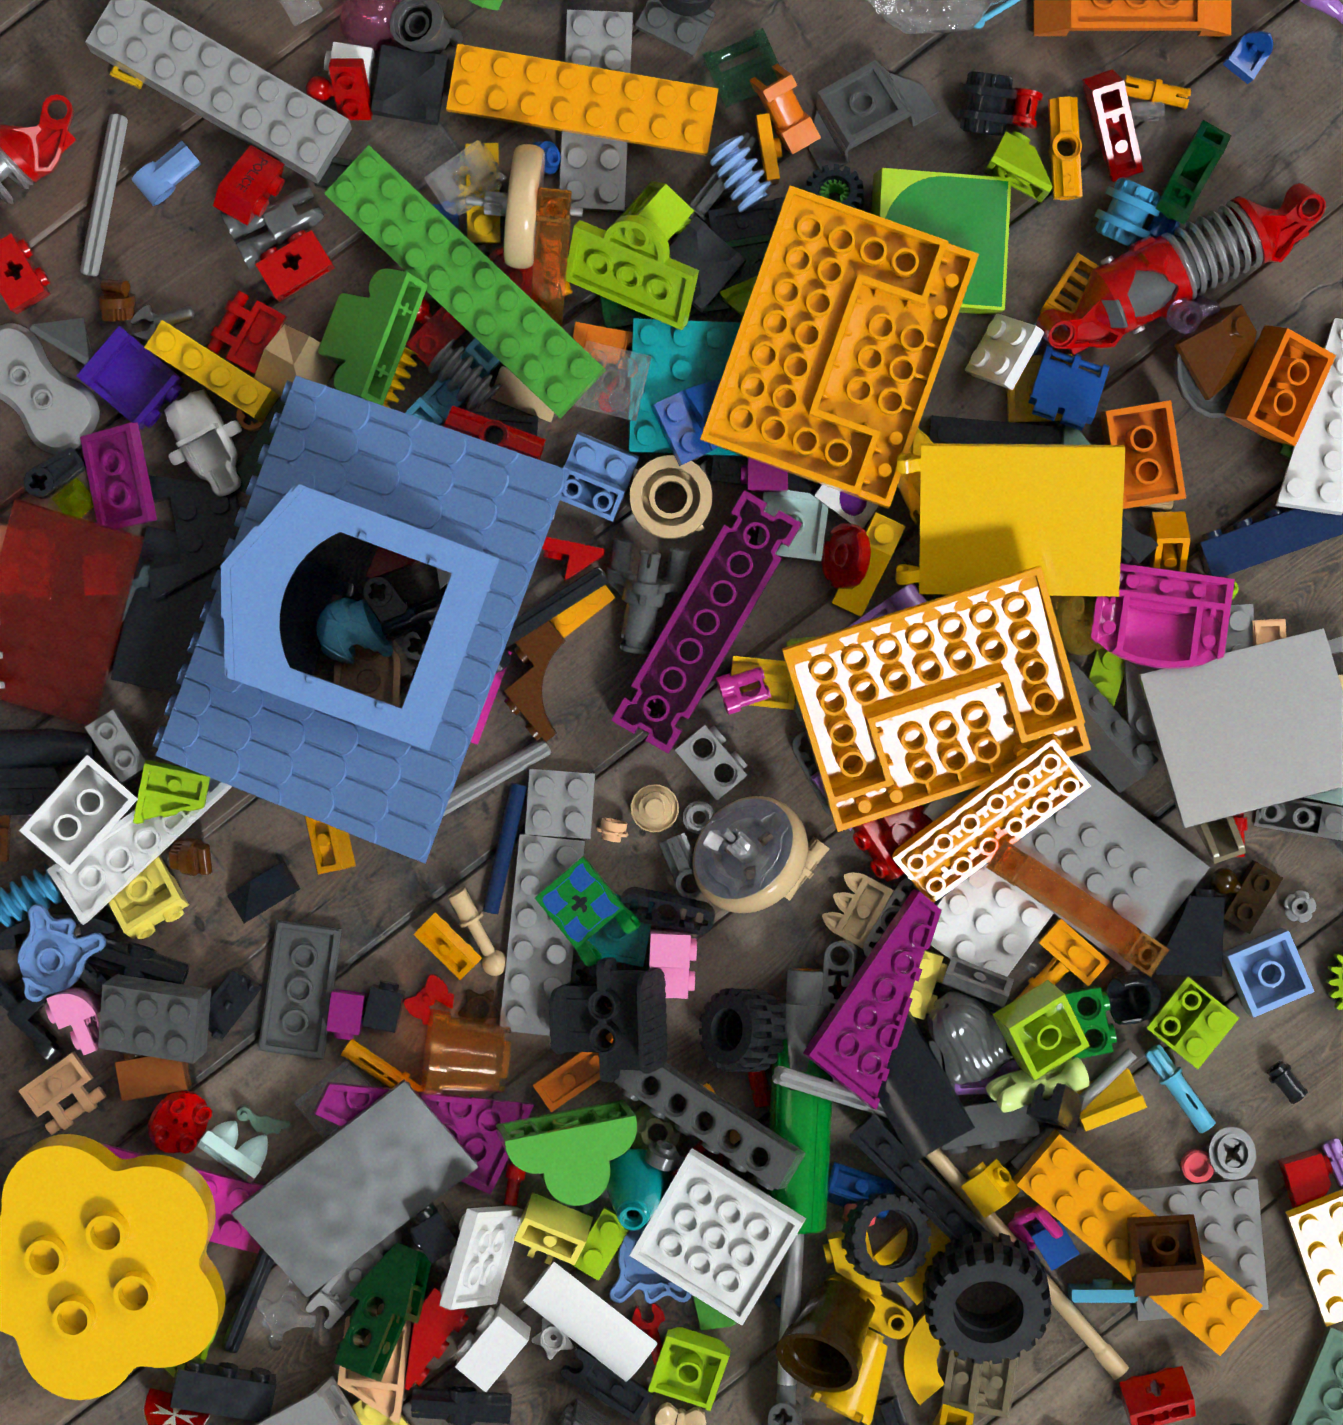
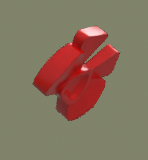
M429 974L426 985L416 995L406 997L404 999V1006L413 1017L422 1019L423 1025L436 1024L437 1019L429 1006L434 1005L435 1000L452 1009L454 994L452 992L448 993V987L442 978L435 974Z

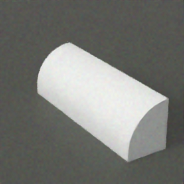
M555 1262L543 1271L523 1299L526 1304L626 1382L637 1372L657 1345L655 1340Z

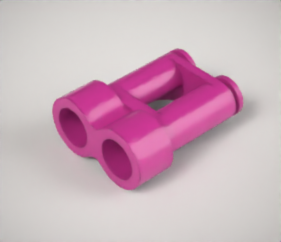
M761 666L759 669L757 667L730 676L728 673L716 677L717 686L728 715L740 712L741 707L768 699V697L771 698L770 690L767 685L764 686L762 680L765 679ZM758 681L759 688L744 693L740 692L739 687Z

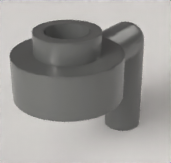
M659 1140L657 1143L649 1144L644 1159L656 1169L674 1171L675 1168L680 1169L685 1157L679 1155L673 1144Z

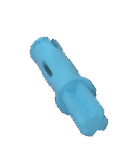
M1157 1044L1149 1048L1145 1053V1057L1161 1078L1159 1083L1168 1088L1199 1133L1208 1131L1216 1122L1182 1076L1181 1067L1175 1066L1161 1045Z

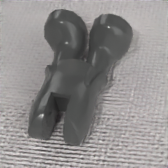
M310 187L295 190L278 201L269 204L261 217L255 215L248 226L224 212L221 213L234 242H237L236 245L249 270L256 267L255 264L260 261V255L277 243L281 245L293 234L315 226L325 217L321 208H315L299 216L297 215L295 208L314 198ZM264 225L268 230L256 237L241 240Z

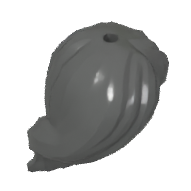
M949 991L934 1002V1009L928 1015L927 1025L930 1035L943 1054L945 1071L950 1082L959 1085L990 1078L1004 1064L1013 1060V1055L1006 1051V1041L993 1017V1012L980 1001L960 991Z

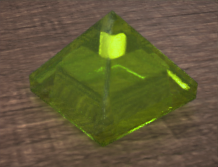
M77 477L52 498L73 524L94 507L91 493Z

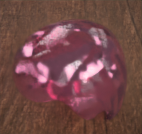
M345 0L340 16L341 32L347 42L351 45L373 48L374 51H381L382 45L389 46L394 38L390 31L391 15L396 6L403 0Z

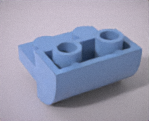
M578 432L563 467L569 470L570 474L560 500L613 522L640 456Z

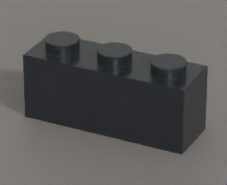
M195 1357L188 1362L177 1365L170 1398V1408L259 1422L271 1414L277 1386L276 1374H271L269 1370L259 1367L252 1368V1370L240 1369L236 1364L221 1362L219 1365L209 1364L204 1359Z

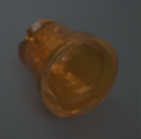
M431 1009L423 1057L422 1095H442L443 1091H490L503 1093L505 1086H499L500 1078L507 1079L511 1041L504 1039L505 1033H511V1028L509 1026H499L452 1017L451 1012Z

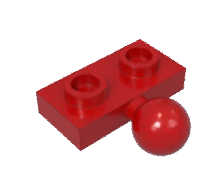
M331 58L328 67L332 83L323 76L312 77L307 82L306 94L318 102H325L330 96H334L337 111L349 120H372V100L363 58Z
M423 298L414 321L421 322L423 326L410 338L406 345L417 353V356L429 367L433 358L450 341L456 340L466 328L443 306L432 315L428 301Z

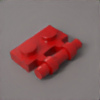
M238 290L233 300L227 302L224 308L227 311L219 326H214L210 334L213 337L207 349L219 354L224 343L231 346L226 359L256 374L264 349L283 327L287 316L258 300L251 311L245 309L244 306L249 296ZM239 317L245 320V323L236 338L229 333Z

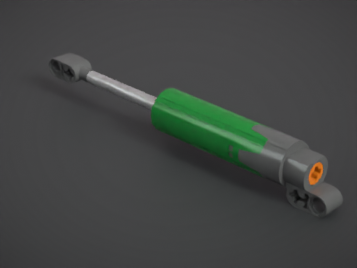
M845 939L838 940L827 947L824 954V969L792 967L788 969L786 999L777 1000L776 1005H781L783 1013L780 1015L781 1018H786V1025L783 1026V1030L787 1034L786 1039H783L782 1042L784 1046L782 1053H777L778 1060L772 1064L769 1129L806 1153L787 1187L778 1190L774 1188L773 1191L766 1189L765 1191L772 1198L806 1218L783 1257L779 1341L788 1326L795 1323L800 1314L804 1234L820 1233L826 1229L832 1101L773 1082L772 1076L777 1066H783L833 1082V1077L810 1060L803 1052L841 997L838 996L837 990L832 989V986L839 981V973L832 974V970H849V974L845 973L841 976V985L843 987H848L857 973L858 950L855 944ZM841 946L847 949L849 960L846 964H840L834 959L833 953L836 947ZM779 1361L776 1403L769 1411L768 1425H784V1415L779 1414L783 1408L787 1409V1415L791 1416L786 1425H802V1407L796 1400L797 1380L792 1378L782 1368Z

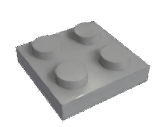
M529 769L525 835L591 839L595 773Z

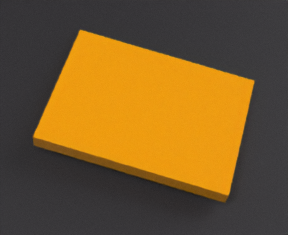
M790 185L700 440L889 509L901 477V473L897 471V456L900 453H909L979 254L949 244L948 240Z
M1040 565L782 648L837 832L981 786L1045 738L1053 737L1068 757L1091 750L1084 727V716Z

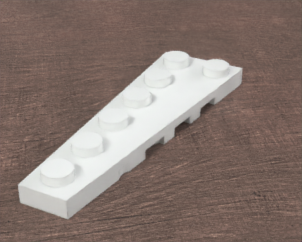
M1335 318L1324 349L1335 354L1336 357L1296 446L1293 447L1276 506L1342 515L1343 319Z
M210 778L205 807L189 812L180 811L176 815L164 818L159 816L146 819L144 823L140 824L133 823L134 810L114 825L71 875L58 864L47 869L80 923L84 925L92 919L232 786Z

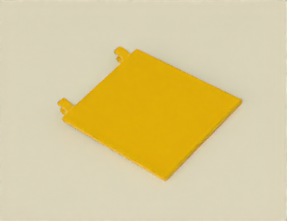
M921 443V456L910 453L898 454L897 471L901 474L921 471L919 567L908 564L897 565V584L908 585L919 582V594L949 595L1040 565L1049 596L1119 597L1125 445Z

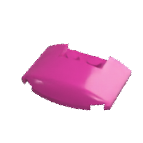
M1120 563L1119 597L1097 596L1091 640L1096 644L1098 642L1107 651L1119 658L1154 668H1191L1206 664L1214 659H1222L1225 654L1235 579Z

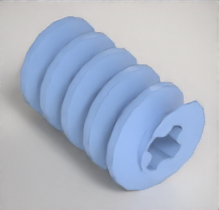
M743 135L723 142L707 154H715L710 161L711 166L722 165L717 172V176L719 178L729 176L724 183L725 189L736 188L731 194V199L733 201L743 199L738 206L739 212L748 210L770 196L771 194H766L765 191L772 184L770 181L759 182L760 177L764 174V170H752V167L758 161L756 158L745 159V156L751 150L750 147L739 149L738 145L744 139Z

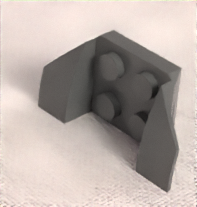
M874 60L818 91L814 125L821 138L810 144L808 150L821 172L822 166L828 165L829 170H834V164H839L840 168L850 162L848 150L906 118L914 127L938 114L939 111L922 84L889 73L884 66Z

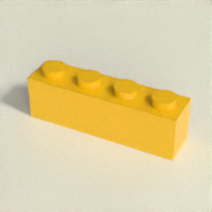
M161 320L144 347L261 423L279 398V395L163 320Z

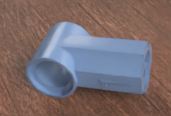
M181 141L158 161H152L137 171L132 177V182L152 206H156L167 199L176 189L175 185L187 177L201 163L185 143Z

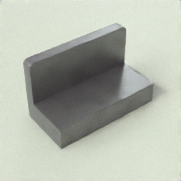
M952 956L940 990L946 993L949 991L966 993L980 1001L988 1009L997 1012L1005 1007L1014 979Z

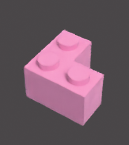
M651 929L649 971L657 968L664 972L666 981L665 998L688 999V991L695 990V971H689L690 961H696V938H691L690 933L678 930Z

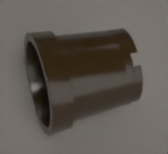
M827 1280L823 1286L819 1287L815 1285L795 1323L788 1326L777 1344L776 1356L780 1365L792 1378L803 1385L824 1392H842L856 1384L863 1363L861 1352L874 1314V1308L868 1298L865 1302L859 1296L860 1290L855 1286L837 1280Z

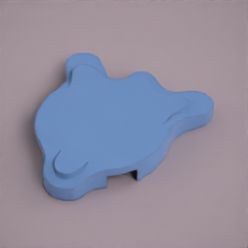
M42 904L33 905L28 910L30 931L27 938L21 944L17 958V964L19 963L23 975L22 979L25 984L24 994L32 1002H39L47 995L70 988L83 973L87 959L92 954L101 951L107 944L105 936L99 932L82 937L75 936L74 929L76 923L74 919H55Z
M648 1222L638 1230H630L619 1246L618 1263L620 1273L616 1282L610 1288V1299L615 1303H622L635 1290L640 1289L644 1293L645 1301L649 1304L655 1303L664 1296H671L678 1302L688 1301L692 1294L629 1256Z

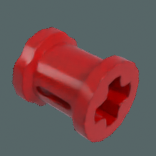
M1015 88L1014 90L1018 92L1012 113L1014 116L1012 125L1022 128H1036L1037 121H1035L1038 101H1042L1043 94L1031 89Z

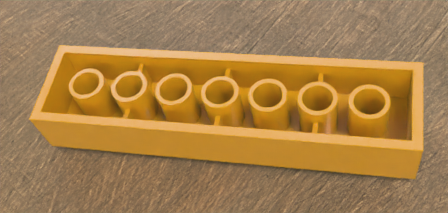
M1054 1129L1013 1177V1181L1020 1189L1132 1282L1129 1268L1127 1218L1158 1215ZM1202 1253L1205 1269L1202 1293L1149 1297L1221 1356L1263 1305Z

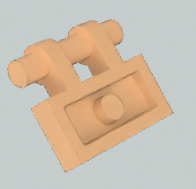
M75 1051L19 1090V1093L37 1118L47 1110L51 1113L53 1119L45 1124L47 1131L51 1135L60 1129H68L73 1125V1120L84 1112L90 1113L98 1107L97 1103L106 1097L105 1092L99 1086L90 1093L83 1087L93 1077ZM73 1093L78 1101L64 1110L59 1102Z

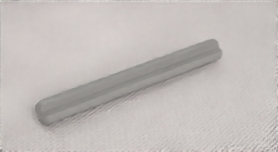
M110 114L80 266V272L87 276L94 277L99 275L128 123L127 118L120 114Z
M540 738L538 741L536 740L454 788L443 816L550 755L551 750L547 742Z
M777 1066L774 1069L772 1080L776 1084L887 1117L880 1103L877 1110L872 1109L841 1084L783 1066Z

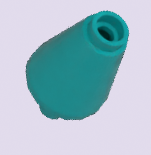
M629 1149L623 1155L609 1162L610 1179L606 1190L619 1222L628 1230H638L649 1221L670 1186V1171H662L649 1165L644 1159L647 1150Z

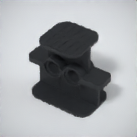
M605 957L597 962V986L567 983L554 988L549 999L550 1045L555 1054H562L567 1051L599 1053L600 1079L602 1082H612L618 1079L620 1070H640L644 1074H650L664 1066L667 1061L668 1037L666 1030V981L664 972L661 969L655 968L650 971L617 970L616 959L614 957ZM604 996L611 1000V1010L607 1009L604 1005ZM605 1029H608L612 1033V1043H610L606 1039Z

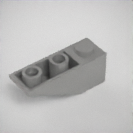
M1295 799L1257 809L1254 826L1343 841V807Z

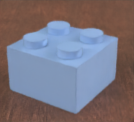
M1279 928L1223 952V960L1246 1014L1253 1018L1315 992L1291 934L1286 929Z

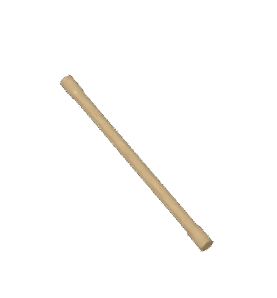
M940 1148L925 1156L971 1211L997 1237L999 1233L1010 1235L1011 1242L1018 1240L995 1212L986 1218L982 1216L961 1188L967 1179ZM1047 1274L1052 1305L1090 1348L1095 1358L1114 1380L1120 1378L1127 1372L1129 1366L1112 1346L1103 1340Z

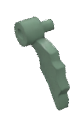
M241 1105L237 1109V1118L240 1121L250 1120L252 1127L257 1132H263L265 1135L270 1133L279 1134L281 1129H286L291 1125L290 1121L275 1119L268 1115L258 1116L247 1105Z

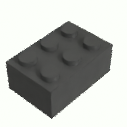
M116 974L102 984L98 1048L186 1063L196 1062L207 1052L211 989Z

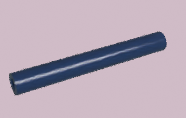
M511 783L482 910L487 913L499 914L527 786L516 783Z

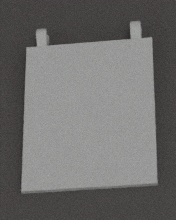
M1323 628L1227 652L1224 654V658L1214 659L1197 667L1181 669L1163 668L1138 675L1183 829L1343 787V690L1332 654L1343 652V636L1327 640Z

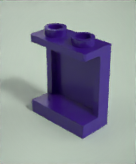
M120 326L117 327L76 375V377L91 387L130 422H138L140 430H143L145 426L151 428L161 416L159 410L167 401L172 403L183 390L180 385L184 382L180 376L152 352L144 348L139 341Z

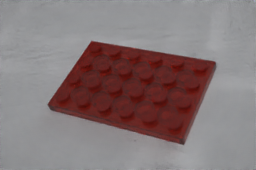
M19 499L14 500L0 553V652H3V659H0V681L5 682V689H0V700L84 725H89L96 720L144 537Z

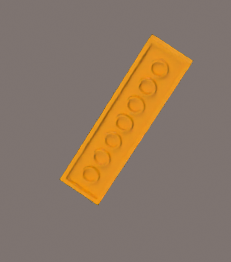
M457 44L446 110L453 113L707 156L719 88Z

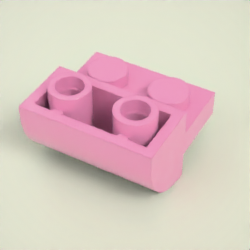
M71 987L46 998L48 1005L45 1006L50 1022L52 1024L56 1023L58 1029L69 1025L72 1026L73 1031L70 1032V1036L77 1050L81 1049L83 1055H87L99 1049L100 1021L97 1016L101 1012V996L88 988Z

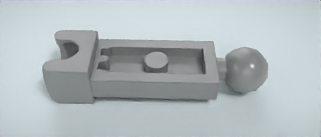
M395 1230L321 1287L305 1306L306 1311L313 1312L318 1306L327 1307L330 1314L324 1323V1327L330 1329L356 1300V1298L349 1296L350 1292L384 1257L386 1251H389L396 1242L401 1244L402 1234L400 1230Z

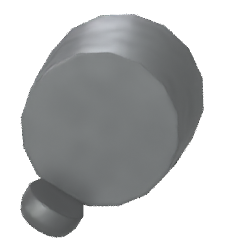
M403 0L392 12L390 19L391 34L396 41L415 52L439 54L445 50L449 41L453 46H457V44H461L463 41L461 31L450 28V25L444 18L440 4L434 0Z

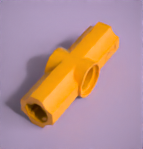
M1070 96L1049 99L1050 146L1048 153L1051 159L1053 200L1082 198L1080 158L1082 142L1079 138L1077 97ZM1061 141L1070 143L1073 147V154L1071 156H1063L1059 153L1057 144Z

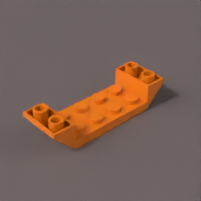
M1033 0V36H1067L1069 31H1197V36H1231V0Z

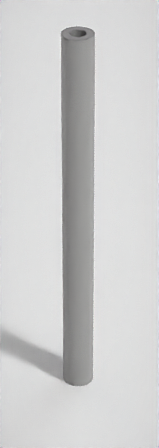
M1129 1048L1080 1094L1084 1098L1081 1112L1137 1058ZM1046 1127L1040 1135L1011 1161L1012 1165L1019 1171L1054 1129Z

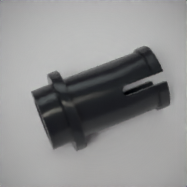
M1279 1061L1267 1071V1074L1270 1076L1269 1081L1270 1083H1275L1291 1104H1295L1306 1096L1308 1090L1303 1087L1290 1071L1291 1066L1284 1064L1283 1061Z

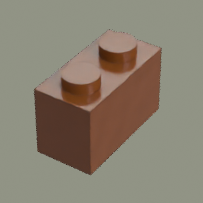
M124 1052L123 1058L115 1062L122 1101L187 1090L192 1086L189 1067L186 1062Z

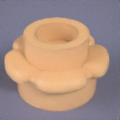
M602 818L601 825L596 830L602 832L601 838L603 840L621 842V837L628 836V832H626L628 823L613 818Z

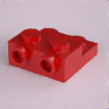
M922 805L853 827L855 831L853 840L859 849L868 851L873 859L871 868L877 877L885 878L888 882L904 874L903 870L893 860L892 855L898 847L932 823L931 818L922 812L924 809Z

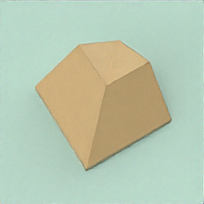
M284 324L264 349L254 379L281 397L287 380L293 382L295 376L327 386L338 364L318 353L320 342Z

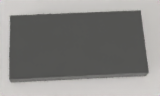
M276 920L258 1051L315 1059L325 1058L331 991L335 987L342 928Z

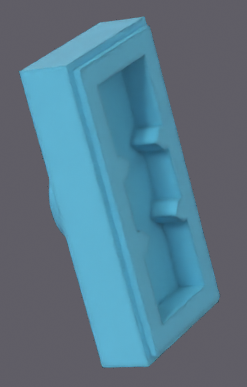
M1106 1278L1093 1279V1284H1068V1296L1073 1303H1136L1138 1301V1297H1134L1132 1284H1113V1280Z

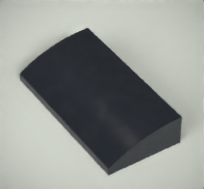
M909 1011L898 1046L892 1050L887 1069H890L887 1080H882L877 1098L880 1099L879 1103L912 1162H915L974 1129L975 1126Z

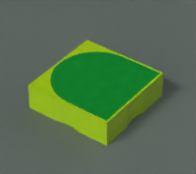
M881 168L873 174L871 214L948 240L949 244L979 254L959 313L996 315L1005 311L1012 178Z

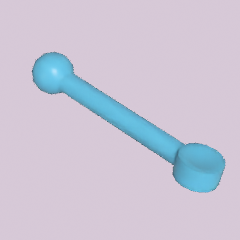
M1008 0L983 16L976 15L972 19V26L975 29L983 28L987 20L1021 0Z

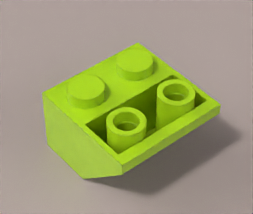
M1187 976L1146 1028L1189 1064L1199 1069L1238 1021L1239 1017Z

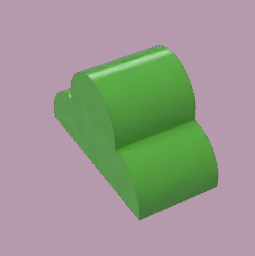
M619 1100L496 1124V1130L506 1153L516 1167L528 1173L540 1174L551 1195L561 1203L580 1206L596 1200L606 1189L610 1179L609 1160L618 1158L631 1147L637 1133L636 1115L626 1101Z

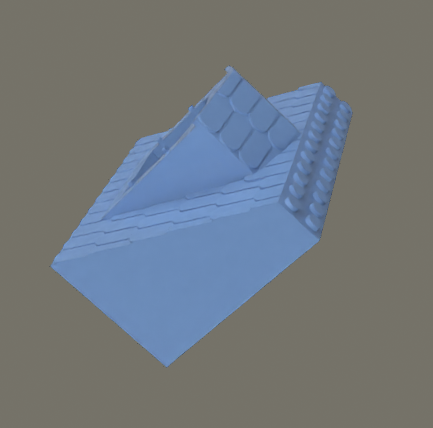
M295 376L293 382L287 380L281 395V401L285 402L282 414L275 412L269 431L274 436L271 444H263L257 462L263 466L259 476L252 475L246 490V494L251 496L247 509L240 507L234 526L239 527V531L235 540L228 539L222 556L226 560L221 564V570H217L211 585V589L216 590L212 602L206 601L199 618L200 621L205 622L201 634L197 632L193 634L187 651L193 653L190 664L184 663L180 669L176 683L181 685L178 696L172 695L169 699L164 715L170 717L166 727H159L153 746L158 748L156 756L426 864L570 471L320 383ZM339 532L451 573L402 708L290 668L286 659L280 634V611L286 587L294 571L306 555L327 538Z

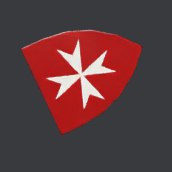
M150 1388L143 1409L146 1425H205L209 1419L210 1414L170 1408L171 1394Z

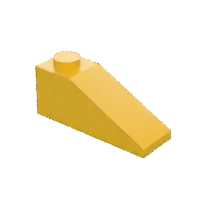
M877 512L873 514L865 531L871 547L870 565L866 576L853 589L838 588L832 604L862 617L906 526Z

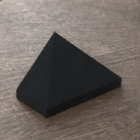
M283 861L230 893L227 897L245 924L301 888Z

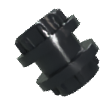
M976 71L968 73L966 84L960 83L959 92L968 93L966 109L957 108L955 116L961 117L960 128L963 131L996 136L1005 134L1007 123L1013 124L1014 119L1013 115L1005 114L1007 98L1017 99L1018 92L1017 90H1012V77Z

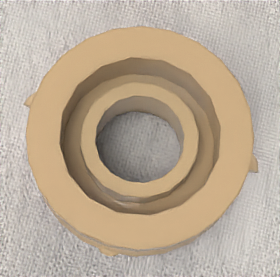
M666 455L647 462L639 470L634 469V479L630 488V505L636 521L645 531L662 539H678L686 537L695 531L705 529L702 524L708 517L712 505V489L705 472L696 463L690 461L679 466L674 455ZM674 482L681 485L686 491L687 502L679 512L665 513L656 505L655 493L662 484Z

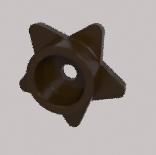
M467 989V1004L458 1012V1015L470 1018L476 1029L481 1030L487 1019L501 1016V1013L492 1004L494 991L489 990L478 994ZM477 1005H482L483 1009L478 1011L476 1007Z

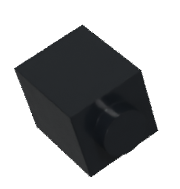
M380 980L379 985L373 984L370 989L363 1026L395 1033L398 1029L406 991L399 990V984Z

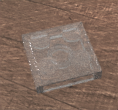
M586 340L585 350L606 371L573 406L636 421L652 356Z

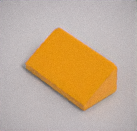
M305 816L318 874L356 866L349 833Z

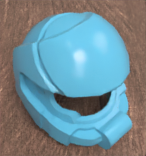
M349 598L338 599L324 608L317 621L316 631L323 654L331 660L340 663L354 664V657L356 656L355 644L361 645L365 649L370 648L374 652L378 651L384 657H389L393 654V641L386 639L387 635L384 636L381 623L376 617L377 615L365 599L359 601Z

